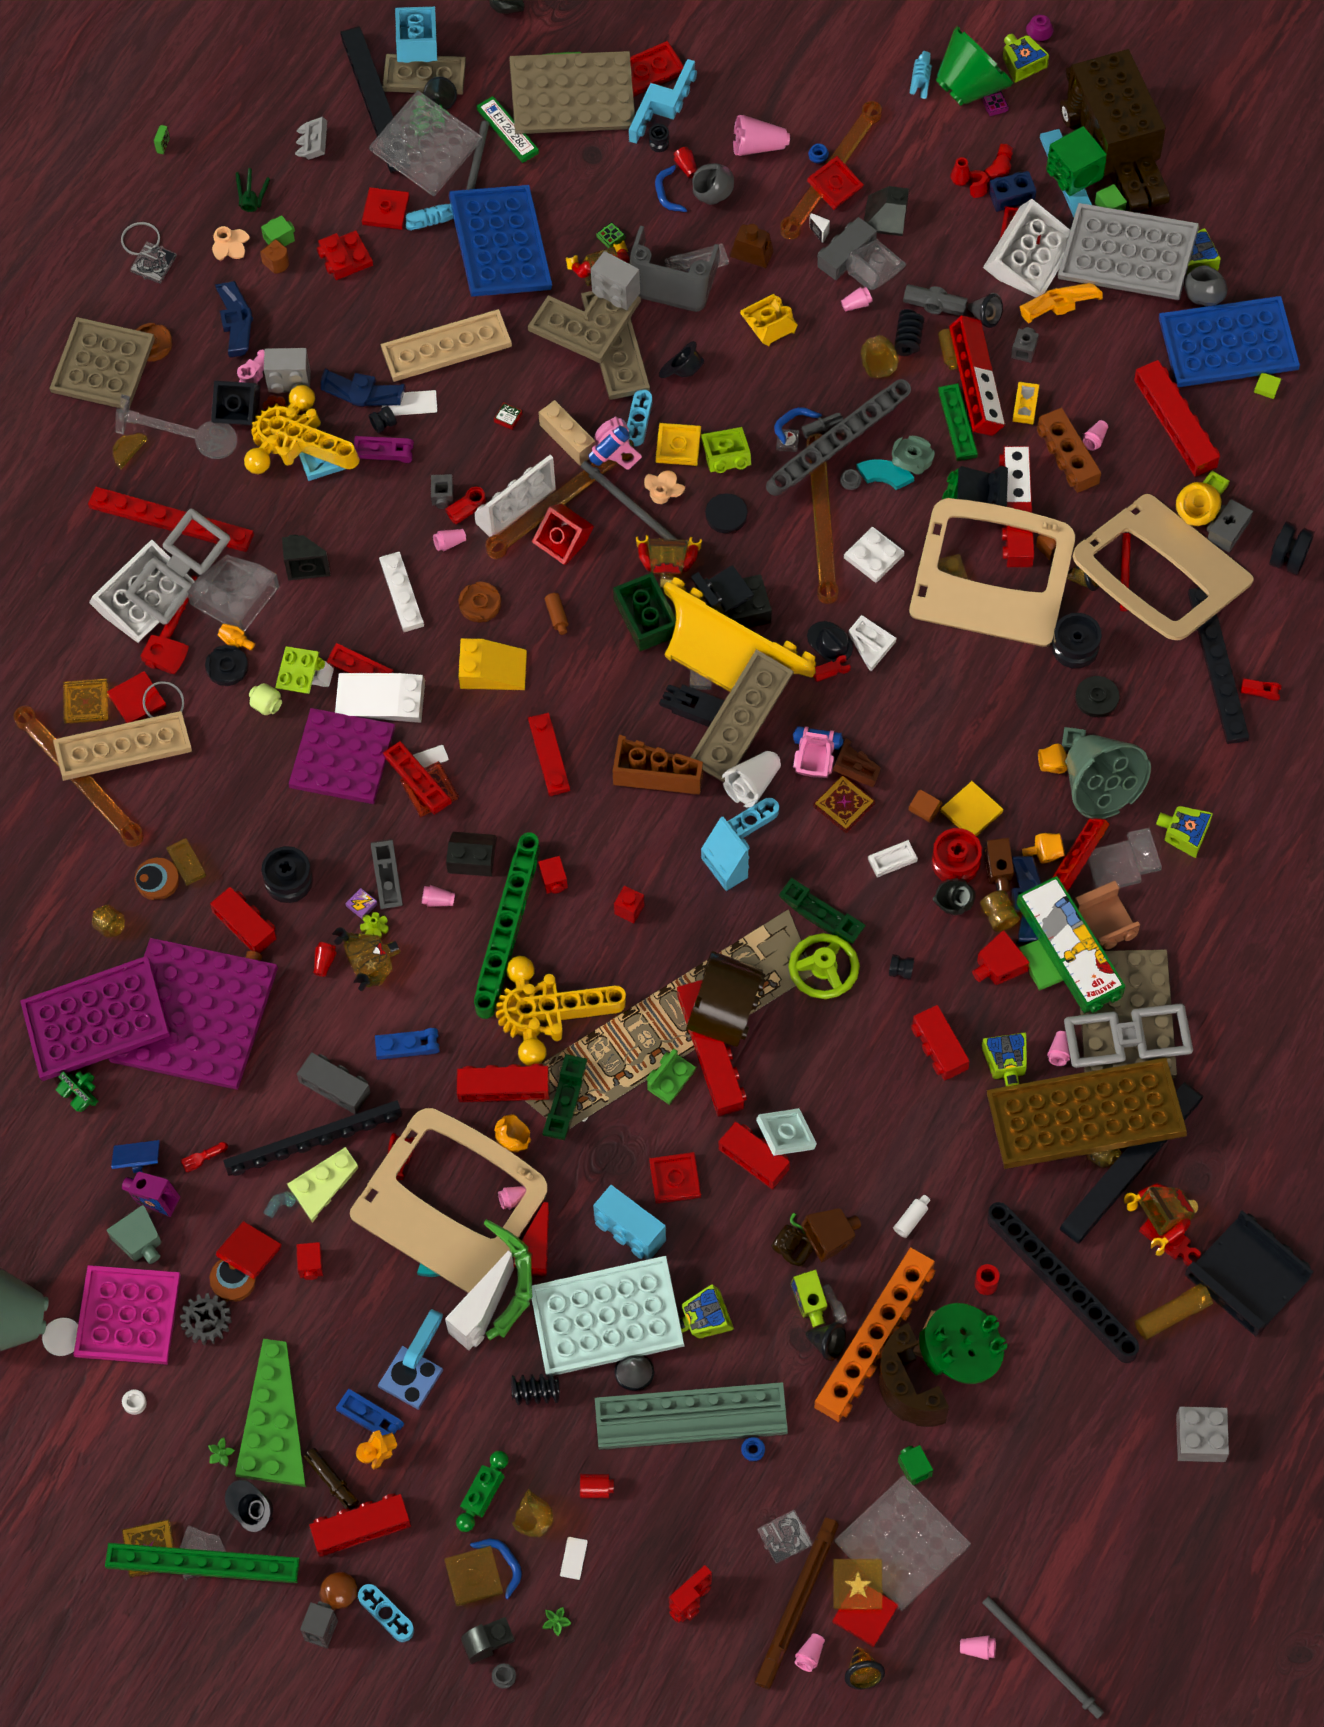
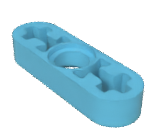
M639 390L633 397L627 423L630 435L629 444L631 446H639L645 439L652 408V394L647 390ZM642 398H646L643 408L640 407V401ZM637 414H641L645 417V419L643 421L637 422L633 419V417ZM635 428H637L638 435L636 438H632Z
M765 798L729 821L737 829L736 834L740 839L744 838L774 820L779 814V804L773 798ZM765 806L773 807V812L765 811ZM747 816H754L757 822L749 825L745 822V818Z
M433 1309L430 1310L406 1352L403 1365L412 1369L416 1368L441 1323L442 1313Z
M372 1584L362 1586L358 1592L360 1604L397 1641L406 1642L410 1640L414 1634L411 1621L376 1586ZM365 1592H375L373 1594L374 1599L379 1603L375 1610H372L375 1605L371 1600L364 1601ZM383 1607H390L393 1610V1614L389 1619H382L379 1616V1612ZM397 1616L400 1617L397 1619V1622L402 1627L408 1625V1633L406 1635L404 1633L397 1634L399 1630L393 1623Z

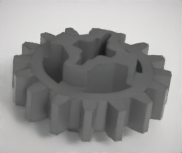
M206 1293L204 1299L198 1294L197 1301L195 1302L189 1299L190 1307L183 1306L182 1309L186 1314L180 1315L181 1321L184 1322L181 1324L182 1330H186V1337L193 1336L192 1340L194 1343L201 1339L203 1345H206L207 1340H211L212 1344H214L215 1337L217 1336L223 1339L222 1331L229 1332L226 1324L232 1323L231 1317H228L231 1314L230 1309L225 1308L227 1306L226 1302L223 1300L219 1303L217 1295L211 1299L209 1293ZM217 1309L221 1313V1320L216 1317ZM191 1318L196 1322L195 1329L191 1326Z

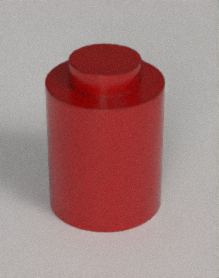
M985 1264L978 1268L974 1285L980 1294L991 1295L997 1290L1000 1278L998 1269L991 1264Z
M580 1474V1498H609V1493H614V1479H609V1474Z

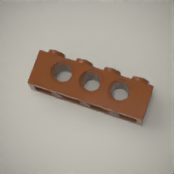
M1062 407L1040 416L1037 432L1041 438L1045 439L1050 454H1054L1058 468L1065 472L1069 486L1074 487L1075 491L1079 493L1099 484L1101 471Z

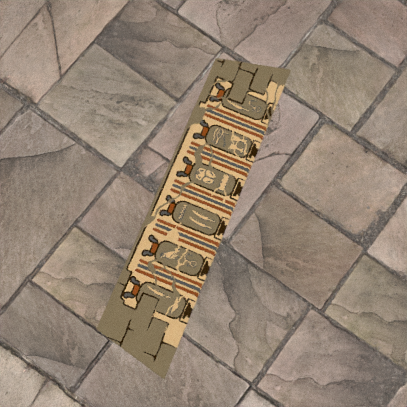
M789 909L719 952L722 955L763 969L765 983L762 991H757L756 996L760 997L756 1010L751 1009L750 1014L796 986L791 980L788 965L790 954L796 945L801 942ZM805 949L799 956L798 961L807 958ZM707 960L543 1062L544 1066H548L550 1073V1100L525 1101L547 1119L560 1079V1071L565 1054L587 1058L585 1075L571 1128L646 1081L651 1071L654 1069L657 1071L661 1066L660 1060L666 1052L670 1053L673 1049H676L678 1055L684 1057L695 1050L689 1030L686 1029L687 1024L677 997V987L703 980ZM811 970L798 971L803 981L813 975Z

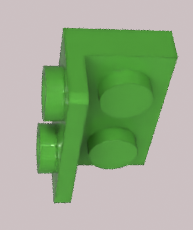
M676 1049L664 1054L660 1060L661 1066L657 1071L655 1069L652 1070L646 1080L648 1081L647 1090L669 1105L696 1071V1067L680 1057Z

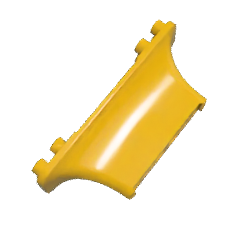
M676 577L673 578L671 583L666 582L663 586L665 595L672 600L676 610L674 633L664 654L668 660L671 661L673 659L729 692H731L756 649L794 671V674H801L812 678L816 673V662L814 661L816 657L805 651L802 657L796 655L798 653L796 651L797 646L793 643L785 641L784 645L781 646L767 640L706 605L705 599L702 597L703 593L698 589L692 588L690 593H687L684 587L685 583Z

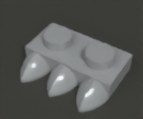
M325 118L314 119L298 128L297 132L304 135L296 141L302 147L297 150L295 155L306 157L310 160L325 154L327 120Z

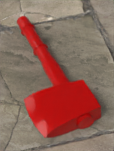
M191 576L196 583L199 582V578ZM193 591L169 623L164 626L160 636H150L141 654V659L145 662L146 666L153 669L156 667L164 672L175 674L182 665L189 646L170 638L182 612L186 609L185 607Z

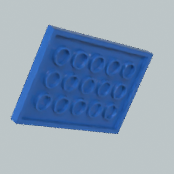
M529 185L449 191V200L471 297L552 289V281Z
M1281 296L1159 313V322L1174 381L1178 387L1260 376L1261 373L1274 374L1299 370L1300 364Z

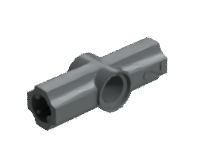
M910 284L906 286L903 302L924 307L931 314H939L942 311L958 316L964 315L968 298L947 294L941 287L934 286L927 289Z

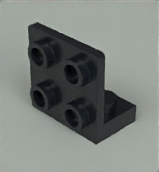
M964 466L958 468L957 499L1007 507L1008 467L1000 466L991 473Z
M733 565L709 580L707 577L703 579L699 572L691 576L696 588L703 593L702 597L708 606L723 615H726L754 596Z

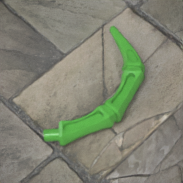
M486 1219L484 1225L509 1247L512 1257L515 1258L514 1262L518 1274L515 1296L511 1299L506 1310L493 1322L495 1327L485 1332L488 1339L492 1340L498 1335L504 1338L515 1321L530 1305L529 1300L533 1297L532 1265L528 1246L510 1231Z

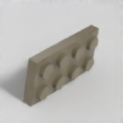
M386 54L383 90L385 92L424 93L427 82L439 76L451 80L456 87L457 94H463L466 57L437 56V61L404 63L397 62V54Z

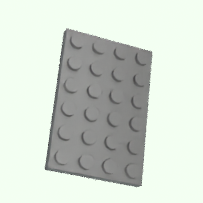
M1078 203L1059 269L1058 279L1084 284L1090 283L1101 287L1179 300L1197 237L1199 223Z

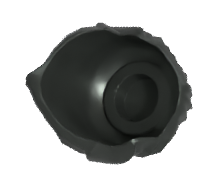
M946 879V881L938 886L933 901L945 913L953 914L954 916L961 915L964 911L972 908L976 893L973 887L964 879Z

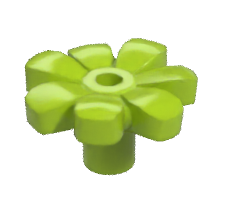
M373 912L372 917L365 915L363 917L364 923L360 925L361 932H365V937L371 939L373 935L375 939H380L382 937L381 932L386 934L389 930V927L385 925L388 922L385 916L380 917L378 912Z

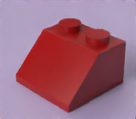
M562 503L549 506L532 543L566 565L586 544L594 526Z

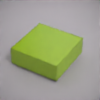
M1261 373L1254 393L1274 399L1281 383V378Z
M1211 471L1203 481V483L1215 487L1220 496L1230 482L1214 471Z

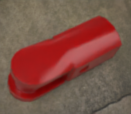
M1243 678L1240 693L1277 701L1280 699L1278 692L1281 690L1282 685L1276 682H1262Z

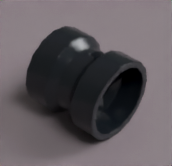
M663 124L653 125L649 129V146L655 152H664L669 147V130Z
M388 405L383 407L380 412H373L368 415L377 433L384 431L387 426L392 427L397 424L396 418Z
M892 954L889 976L896 977L900 975L904 979L911 980L915 958H901L899 955Z

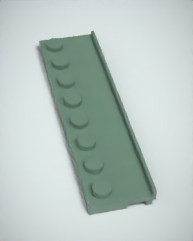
M783 1382L595 1398L599 1450L788 1434Z

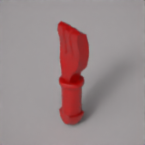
M219 1142V1144L203 1150L204 1152L195 1153L181 1159L185 1171H193L202 1166L204 1160H210V1158L222 1152L224 1153L228 1149V1144L226 1142Z

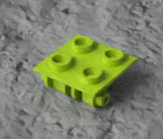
M285 646L275 688L309 694L315 670H321L325 667V661L319 657L320 652Z

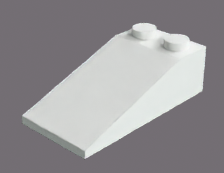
M339 673L335 713L366 719L421 723L425 679L423 675L402 673Z
M507 1251L445 1318L448 1333L468 1350L473 1346L477 1347L483 1341V1335L514 1270L512 1253L510 1251Z

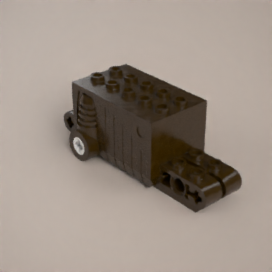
M1126 49L1072 64L1071 67L1066 68V76L1069 83L1068 99L1060 101L1063 122L1067 128L1079 124L1082 127L1084 126L1107 154L1103 177L1109 175L1113 184L1127 201L1125 211L1135 213L1148 209V207L1152 208L1169 203L1170 197L1167 186L1155 163L1161 158L1166 127L1130 50Z

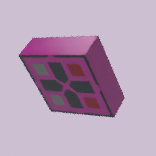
M1001 91L982 98L989 116L1006 112L1009 109Z

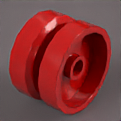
M952 828L941 833L933 847L932 868L935 875L941 881L958 878L970 882L976 877L980 869L982 846L979 839L972 832L963 828Z

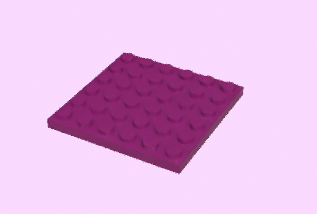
M150 938L144 957L148 956L151 962L170 1037L108 1058L111 1063L238 1090L278 970L277 964Z

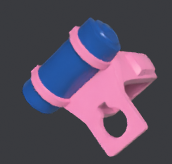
M614 417L597 429L594 436L595 446L592 447V452L588 455L592 463L600 466L603 462L612 460L629 470L642 458L641 454L629 444V429L624 420ZM623 452L631 453L634 456L632 460L625 462L622 460L621 454Z
M797 726L793 733L794 742L799 744V750L794 755L793 768H795V772L809 777L828 778L833 770V750H839L843 744L842 733L834 732L833 730L825 731L806 726Z

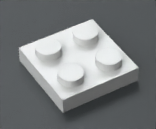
M871 527L844 554V559L877 583L904 556V551L874 527Z

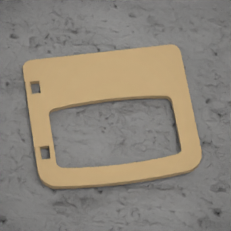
M1144 494L1139 497L1132 505L1118 513L1086 540L1084 539L1080 542L1073 552V559L1076 565L1104 591L1147 625L1172 640H1182L1188 637L1248 589L1254 579L1247 570L1150 494ZM1135 508L1140 511L1137 515L1131 512ZM1123 532H1130L1173 563L1195 582L1208 597L1180 620L1172 621L1129 590L1106 570L1093 555ZM1094 539L1099 542L1095 547L1090 544Z
M952 498L939 501L934 506L909 608L910 616L917 620L1042 647L1049 646L1053 640L1074 548L1075 534L1073 529L1064 522L1014 508ZM950 518H966L1024 529L1054 539L1056 541V549L1046 590L1041 593L1007 589L970 581L940 571L937 565L948 520ZM935 524L942 525L940 535L933 534ZM920 586L928 587L925 597L918 596Z
M425 1108L418 1111L412 1117L402 1135L398 1138L367 1184L365 1190L352 1206L350 1217L361 1227L469 1293L510 1249L498 1236L490 1239L442 1214L411 1193L396 1180L398 1172L425 1132L428 1130L436 1131L466 1146L501 1168L526 1188L525 1195L503 1226L504 1229L510 1231L518 1238L544 1201L547 1194V1183L539 1172L492 1139L436 1109ZM413 1130L417 1133V1136L410 1144L405 1139L410 1131ZM371 1189H374L378 1194L370 1203L365 1198Z

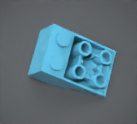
M721 817L701 848V859L722 887L728 891L748 878V850L750 848L744 838L740 839L733 823L727 822L724 817Z

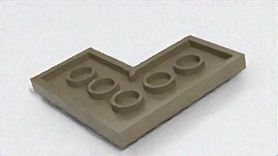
M548 295L528 325V331L601 364L641 302V297L638 296L628 310H625L595 295L586 310L582 311Z

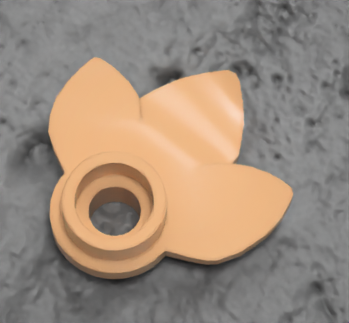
M225 226L217 228L213 235L215 241L212 247L214 256L220 261L227 255L234 259L243 258L245 249L242 243L248 241L250 236L241 229L231 230Z
M663 471L659 476L647 474L644 480L645 488L650 491V497L657 504H664L670 497H678L685 491L684 485L676 483L677 476L673 471Z

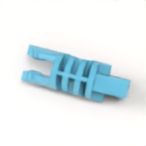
M923 51L919 58L915 60L909 92L914 95L917 88H921L920 98L923 99L927 98L932 69L930 64L931 53Z
M451 204L437 205L408 213L406 216L407 230L425 228L454 219Z

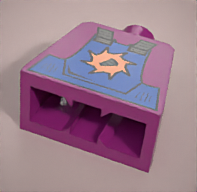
M138 1172L134 1179L126 1177L122 1184V1189L129 1192L137 1204L144 1205V1207L171 1217L180 1199L179 1194L169 1180L143 1172Z

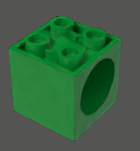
M1083 126L1050 144L1046 170L1051 177L1056 179L1060 189L1065 191L1070 197L1103 179L1107 154Z

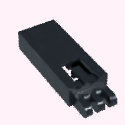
M683 684L681 688L668 685L666 688L668 692H664L662 696L664 699L660 700L659 705L672 710L673 714L709 727L725 700ZM684 701L688 703L689 706H691V704L694 703L696 704L695 708H691L686 705H683L682 702Z

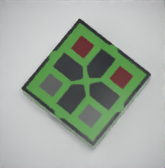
M160 125L154 139L155 148L159 154L165 153L170 140L167 126Z
M613 222L596 233L597 238L608 249L613 248V244H619L625 239V234Z

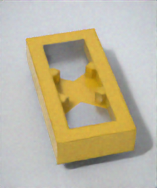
M1018 383L1012 422L1034 423L1039 391L1038 384Z

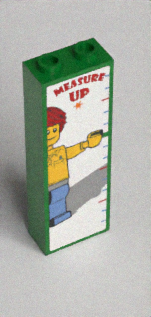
M1057 876L1018 895L1017 906L1084 1014L1090 1011L1094 1013L1100 1010L1103 1004L1109 1001L1114 1003L1123 997L1126 987Z

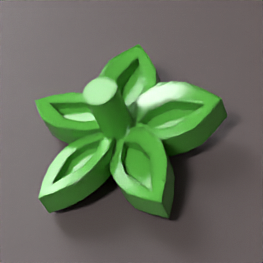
M225 1438L220 1439L218 1446L208 1445L209 1450L214 1453L210 1456V1463L219 1462L223 1466L228 1465L227 1456L231 1455L235 1450L225 1448Z
M563 1607L559 1608L556 1614L550 1610H545L546 1617L549 1620L544 1623L542 1629L553 1627L554 1633L559 1636L562 1627L571 1625V1621L563 1617Z

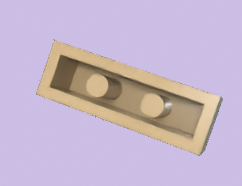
M555 400L539 411L540 426L580 466L584 461L589 460L588 455L592 452V447L595 446V440Z

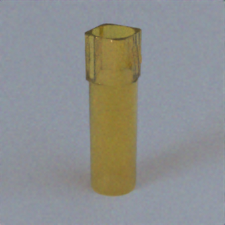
M1198 1284L1182 1293V1295L1135 1320V1325L1142 1338L1148 1340L1185 1318L1213 1304L1207 1288Z

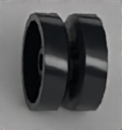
M1286 521L1273 546L1269 565L1280 569L1286 559L1289 558L1286 566L1287 572L1298 576L1311 546L1315 531L1303 528L1297 539H1295L1297 525Z
M1071 613L1063 616L1056 624L1052 641V652L1056 660L1069 668H1083L1094 662L1099 653L1102 639L1101 628L1098 622L1091 616L1083 613Z
M290 846L275 848L263 860L261 872L266 890L273 899L283 903H292L301 900L309 893L312 888L313 876L308 857L301 850Z

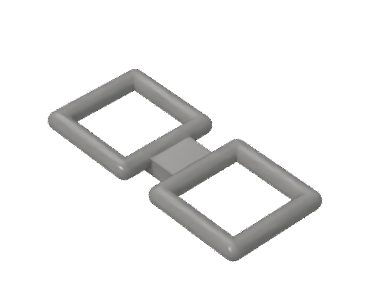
M189 509L163 543V548L173 555L167 564H164L159 559L152 558L125 593L126 598L160 623L168 624L194 589L193 584L187 581L184 576L190 568L199 575H204L229 543L230 536L196 510ZM192 519L220 539L201 565L173 545ZM155 568L183 588L164 614L136 594Z
M1172 1004L1133 1009L1131 1012L1133 1022L1119 1023L1118 1014L1114 1011L1066 1017L1064 1025L1072 1066L1079 1068L1121 1063L1126 1059L1124 1048L1133 1046L1138 1047L1139 1057L1142 1060L1191 1054L1193 1052V1045L1185 1006L1183 1004ZM1177 1013L1183 1046L1147 1050L1141 1017ZM1110 1021L1116 1054L1080 1058L1074 1025Z

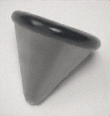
M990 293L986 297L970 303L967 308L975 317L981 320L985 327L992 328L1001 319L1003 302L998 294Z
M644 1355L632 1356L618 1361L614 1373L620 1386L630 1391H638L649 1386L654 1378L655 1371L650 1359Z

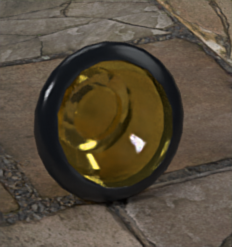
M1076 565L1068 570V580L1082 585L1091 591H1096L1099 588V585L1079 566Z
M857 1647L854 1650L844 1679L846 1684L853 1689L863 1690L872 1688L883 1680L885 1668L864 1649Z

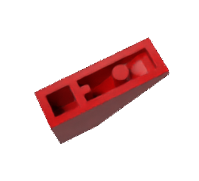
M548 1202L542 1204L522 1239L529 1248L528 1252L531 1253L532 1276H547Z

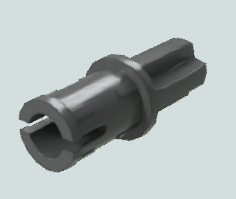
M835 413L823 419L819 417L817 421L802 426V432L806 439L822 432L826 433L827 429L840 423L843 417L841 413Z

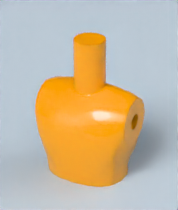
M1053 744L1045 749H1039L1038 762L1041 771L1057 774L1067 771L1068 768L1065 760L1068 754H1066L1061 744Z
M1042 833L1036 835L1035 846L1022 849L1023 856L1037 855L1042 864L1050 863L1065 856L1061 834Z

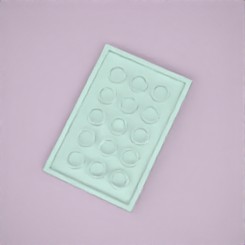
M666 1256L532 1285V1303L547 1377L549 1373H552L554 1376L622 1361L632 1356H644L685 1347Z

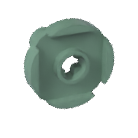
M909 436L908 439L903 440V437L897 439L892 449V463L895 466L911 471L914 474H922L924 470L932 465L935 452L934 450L932 451L930 448L931 444L927 440L918 436Z

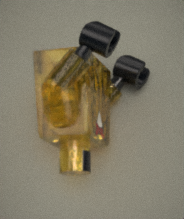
M341 927L332 933V935L339 936L334 940L336 945H340L343 941L345 943L343 944L345 954L356 975L354 983H360L358 989L363 991L366 987L382 985L393 969L390 957L401 953L396 941L383 945L378 935L346 932Z

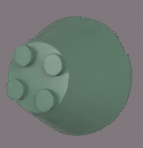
M1098 735L1078 736L1073 741V746L1065 760L1074 806L1083 816L1091 819L1112 817L1120 813L1119 809L1127 803H1134L1145 789L1151 773V762L1142 748L1135 744Z
M1 1267L0 1351L36 1340L39 1334L45 1333L46 1321L43 1320L44 1311L48 1308L49 1300L48 1297H43L41 1292Z

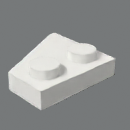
M862 615L849 629V636L870 671L876 667L896 643V637Z

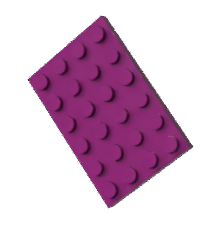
M148 956L20 1000L39 1078L42 1081L57 1077L62 1072L68 1073L170 1037Z

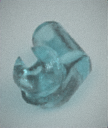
M289 1191L274 1195L263 1213L273 1218L280 1206L292 1207L296 1202V1197L291 1195Z

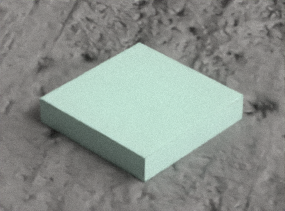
M799 1108L758 1115L756 1121L773 1156L815 1149L817 1143Z

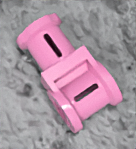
M259 350L257 357L253 361L249 359L238 368L239 382L256 383L258 385V382L263 377L265 350Z

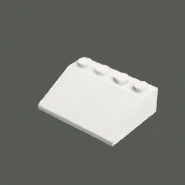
M1031 199L1019 207L983 268L999 281L1033 297H1038L1046 292L1061 266L1071 230ZM1041 235L1040 243L1038 245L1036 244L1037 237Z
M549 455L534 467L528 468L520 478L511 481L506 489L502 492H497L488 503L482 504L477 508L475 522L492 540L556 490L553 457Z
M153 540L147 543L98 590L89 602L105 619L137 643L159 621L126 598L125 593L152 558L155 557L164 564H167L171 559ZM155 568L136 594L164 614L183 588ZM188 574L184 576L187 581L193 584L194 588L198 585Z

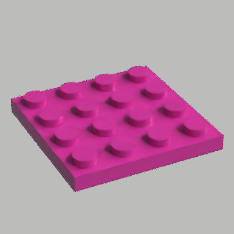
M88 1265L74 1356L77 1358L168 1365L181 1278L180 1272Z

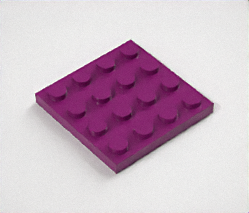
M310 708L288 784L289 788L374 804L386 763L383 752L390 748L395 724Z

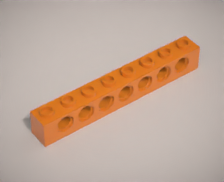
M910 1247L815 1400V1409L837 1422L840 1421L842 1416L845 1418L848 1416L853 1407L850 1403L854 1397L859 1398L865 1387L862 1384L866 1377L870 1379L877 1368L874 1364L878 1358L881 1359L884 1346L889 1337L900 1328L898 1325L901 1320L906 1321L912 1311L910 1306L914 1300L918 1302L924 1292L922 1286L925 1281L929 1283L936 1272L933 1269L934 1260ZM914 1274L918 1277V1280L911 1282L906 1277ZM898 1293H902L907 1298L903 1301H899L894 1296ZM890 1312L895 1318L887 1320L882 1315ZM877 1331L883 1337L881 1339H874L871 1333ZM861 1351H868L871 1356L864 1359L859 1356V1353ZM855 1370L859 1373V1376L851 1378L847 1375V1372ZM842 1389L847 1392V1395L840 1398L835 1395V1391Z

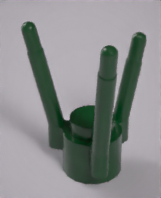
M248 168L247 190L244 194L242 192L240 174L236 172L239 207L242 210L254 212L257 210V207H261L270 178H266L257 197L256 193L251 191L252 168Z

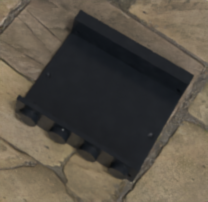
M1241 1210L1235 1222L1196 1263L1193 1261L1187 1267L1185 1276L1256 1337L1310 1280L1314 1271L1311 1270L1308 1262L1297 1258L1288 1245L1281 1244L1276 1240L1275 1235L1269 1229H1263L1253 1215L1246 1214Z

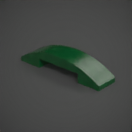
M793 878L789 880L779 894V897L804 918L824 931L837 935L847 942L854 943L866 927L864 923L848 913L843 915L812 895L809 888Z
M565 1054L560 1071V1079L550 1114L548 1113L544 1126L543 1136L561 1140L566 1139L579 1099L587 1058Z

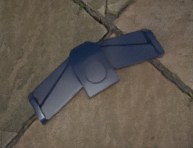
M235 281L215 284V288L227 309L221 310L220 314L224 332L230 331L228 355L230 358L243 356L249 349L250 328L253 321L251 308L247 305Z
M326 368L321 378V390L360 407L401 405L406 385H375V377L355 373L353 381L330 372Z
M1012 856L1013 869L1020 887L1011 890L1013 912H1021L1016 904L1018 895L1042 883L1033 856ZM1022 914L1017 944H1029L1038 940Z

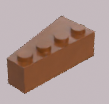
M619 735L613 765V785L700 795L703 779L702 761L677 753L673 755L665 752V749L659 747L655 749L646 746L644 742L638 740L633 742L627 740L626 736Z

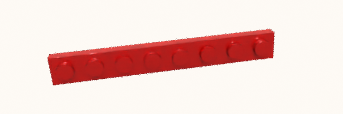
M95 487L88 502V506L91 509L173 531L186 514L185 511L100 487ZM206 518L230 536V541L226 547L247 552L254 536L253 530ZM193 519L181 533L215 544L220 540Z

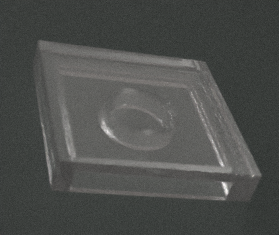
M1129 841L1095 848L1088 858L1097 888L1116 881L1119 888L1138 884L1142 881Z

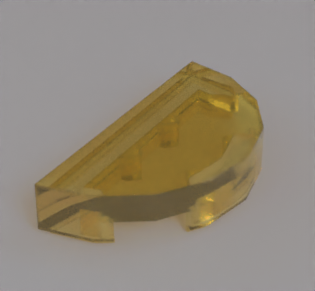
M136 433V435H123L116 441L113 446V458L120 469L126 465L147 441V437Z

